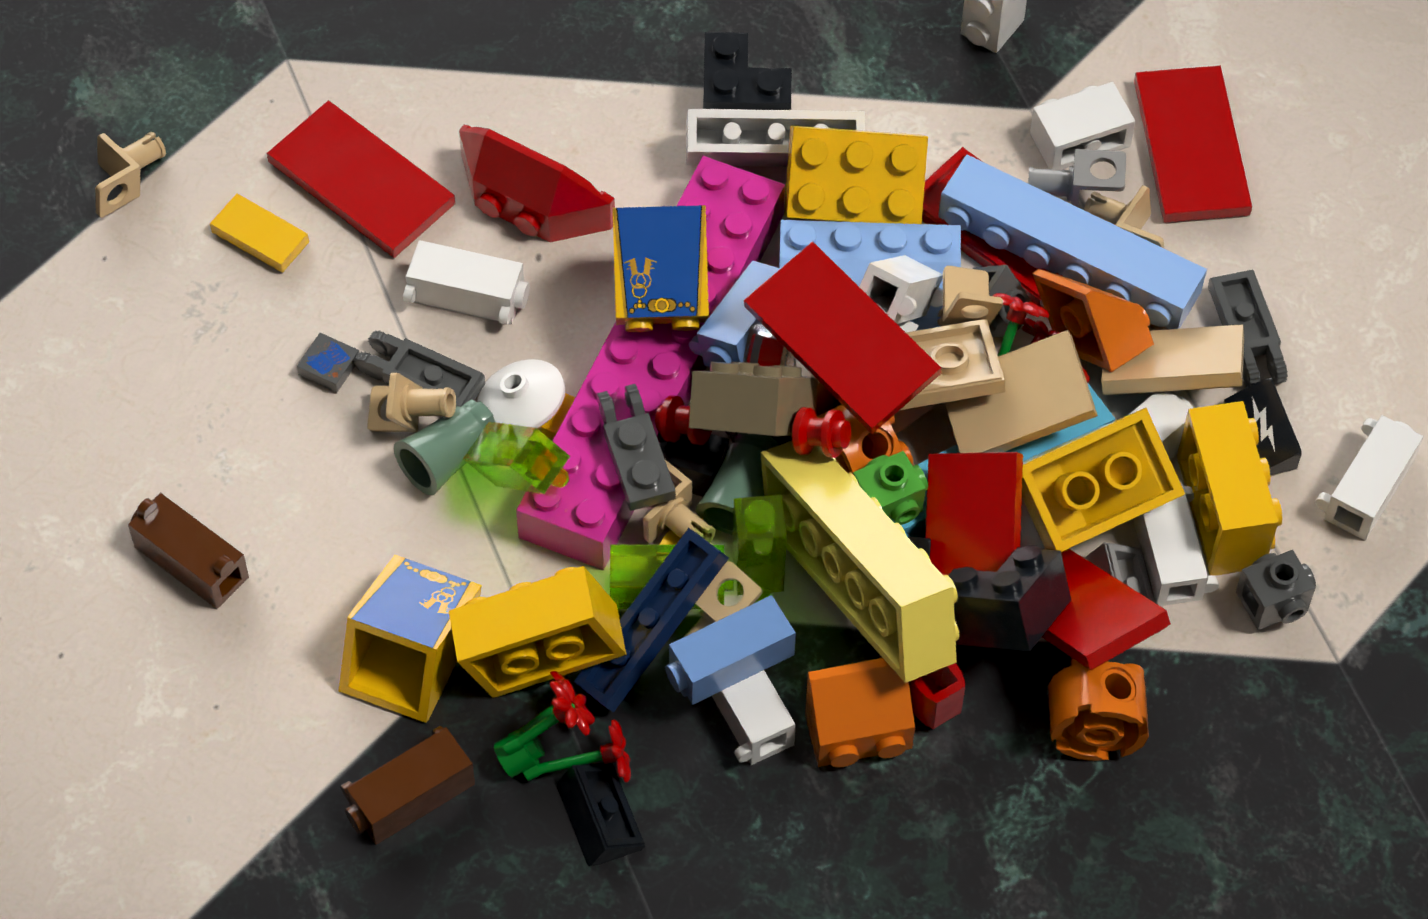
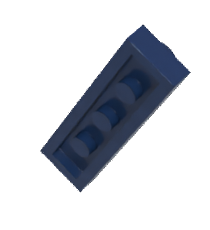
M688 528L620 619L627 655L583 669L574 682L604 707L614 712L729 557Z

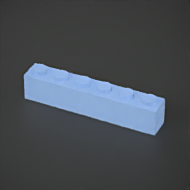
M966 154L941 193L938 217L944 219L947 224L961 225V230H966L984 239L990 246L996 249H1005L1021 258L1024 257L1025 261L1035 268H1044L1052 273L1061 274L1063 277L1137 303L1143 307L1149 316L1150 323L1155 326L1180 329L1201 294L1207 272L1206 268Z

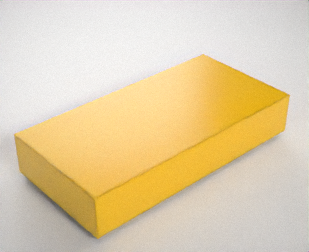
M238 193L210 223L212 233L281 273L287 269L309 243L308 233Z

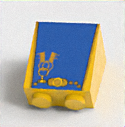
M706 205L613 208L616 325H625V331L628 332L652 331L653 324L672 323V330L676 331L698 330L699 323H705L709 318Z
M394 555L347 617L338 691L427 723L457 663L449 610L464 606L467 601L480 597L482 585Z

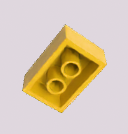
M790 126L784 215L788 218L846 222L922 224L928 136Z
M1243 401L1188 409L1177 453L1184 485L1191 487L1194 493V499L1189 503L1209 575L1213 576L1242 572V569L1252 566L1258 558L1269 554L1270 550L1275 548L1276 529L1282 525L1280 502L1277 498H1271L1268 488L1271 480L1269 464L1266 458L1259 457L1257 450L1259 443L1257 423L1254 418H1248Z
M585 566L563 568L557 571L554 576L533 583H518L512 586L509 591L488 598H473L467 601L464 606L449 610L457 662L492 698L554 679L550 674L551 671H557L563 676L627 655L617 604Z

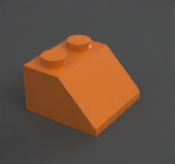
M1041 269L1032 273L1044 309L1049 313L1048 320L1051 329L1060 333L1066 330L1070 332L1080 359L1113 372L1154 345L1149 330V316L1139 304Z
M883 658L808 672L805 718L818 767L826 765L846 767L862 758L877 755L881 758H892L901 755L908 749H912L915 723L909 682L904 683Z

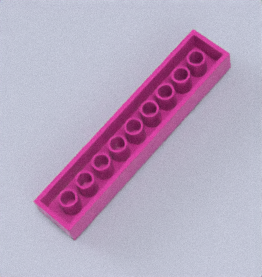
M702 156L677 206L706 205L710 317L752 260L761 261L784 216L785 184ZM615 321L516 509L518 538L601 570L605 569L634 510H629L604 436V423L596 395L597 393L608 391L614 403L617 421L631 418L630 408L627 407L624 397L625 386L636 384L643 402L645 414L649 413L660 444L662 436L655 425V414L658 406L663 404L664 400L670 395L680 396L684 400L685 406H687L691 399L692 371H705L707 366H704L702 356L695 354L689 348V342L697 335V332L704 323H699L698 330L691 331L672 330V323L653 324L652 331L628 332L625 331V325H616Z

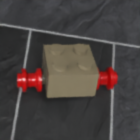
M711 362L710 371H692L690 406H685L684 400L680 396L670 395L664 400L663 404L658 406L655 414L656 428L666 442H677L682 434H688L692 444L704 445L710 438L712 430L770 436L792 435L793 447L797 454L809 455L814 447L817 446L822 448L826 457L836 458L843 449L848 447L851 440V425L849 421L845 420L842 411L829 410L824 418H817L818 380L815 377L801 376L802 367L759 366L758 363Z

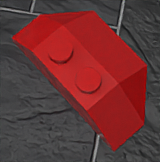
M465 124L459 129L461 157L475 206L487 216L499 217L515 225L524 234L538 236L548 242L612 229L615 198L605 191L599 192L590 181L567 166L491 129L471 127Z

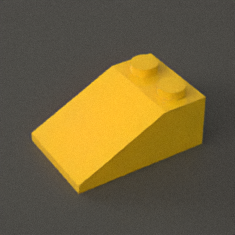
M1143 408L1023 461L1022 499L1045 549L1061 550L1063 552L1185 495L1147 408Z

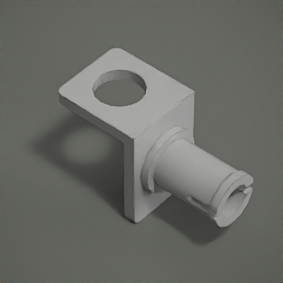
M1075 149L1074 166H1069V170L1034 169V167H1029L1028 184L1053 196H1066L1067 201H1071L1072 205L1078 207L1079 190L1121 192L1125 189L1126 153L1123 151ZM1097 162H1108L1114 166L1116 173L1109 179H1098L1090 172L1092 165Z

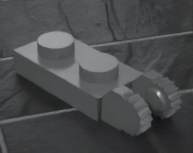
M1254 270L1210 278L1208 289L1222 326L1243 325V379L1246 387L1260 381V371L1254 357L1265 354L1267 368L1275 384L1286 382L1288 371L1280 349L1281 340Z
M375 330L368 338L369 345L376 352L384 354L386 357L391 358V360L388 362L375 355L361 351L353 362L362 373L376 380H383L387 384H389L391 373H400L421 386L422 389H444L449 387L455 392L456 407H461L471 399L475 400L485 385V375L482 372L406 338L401 340L380 330Z
M636 384L628 385L624 388V397L627 407L630 408L631 418L617 421L614 403L608 391L597 393L596 395L604 423V436L630 511L676 499L674 484L649 413L645 414L643 402Z

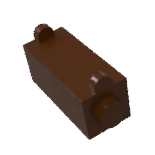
M161 492L153 500L149 498L144 499L128 524L134 547L215 609H218L249 578L243 553Z
M439 726L432 730V736L353 784L348 781L341 785L340 788L349 802V807L345 809V813L353 828L358 834L366 831L375 845L474 786L475 778L473 763L447 727Z

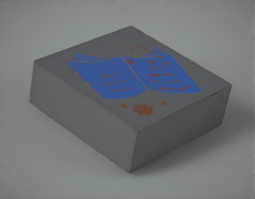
M320 332L298 363V375L338 392L354 369V359L360 352L358 349Z

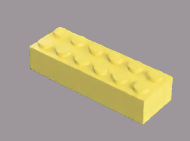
M789 441L760 452L767 527L904 683L956 663V641L959 639V629L955 621L954 603L958 600L957 590L952 579L948 575H942L931 563L926 551L922 548L918 549L907 537L903 527L897 522L894 523L883 512L878 500L875 497L870 498L859 486L856 477L851 472L847 473L838 464L836 458L826 457L821 447L815 446L809 455H801L796 453L793 442Z

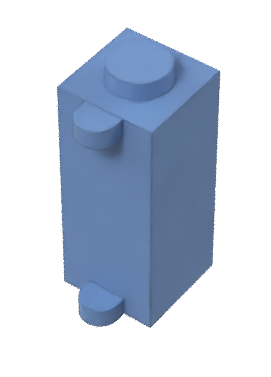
M752 260L697 332V335L689 342L691 351L702 356L704 366L710 367L711 362H747L753 334L774 338L744 307V299L781 268Z
M770 595L669 644V664L665 666V670L673 688L677 692H681L684 697L687 696L691 704L694 705L794 656L796 632L773 596Z

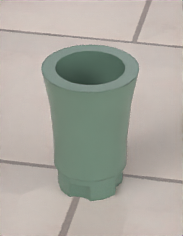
M471 399L461 407L457 406L452 417L443 416L422 430L395 442L393 447L394 455L401 470L416 488L427 495H435L453 474L487 447L488 442L499 434V426L487 406L481 401L476 402Z
M738 433L735 442L729 446L710 487L696 506L698 516L703 518L707 524L724 533L740 537L755 535L764 502L760 452L776 447L779 443L770 435Z

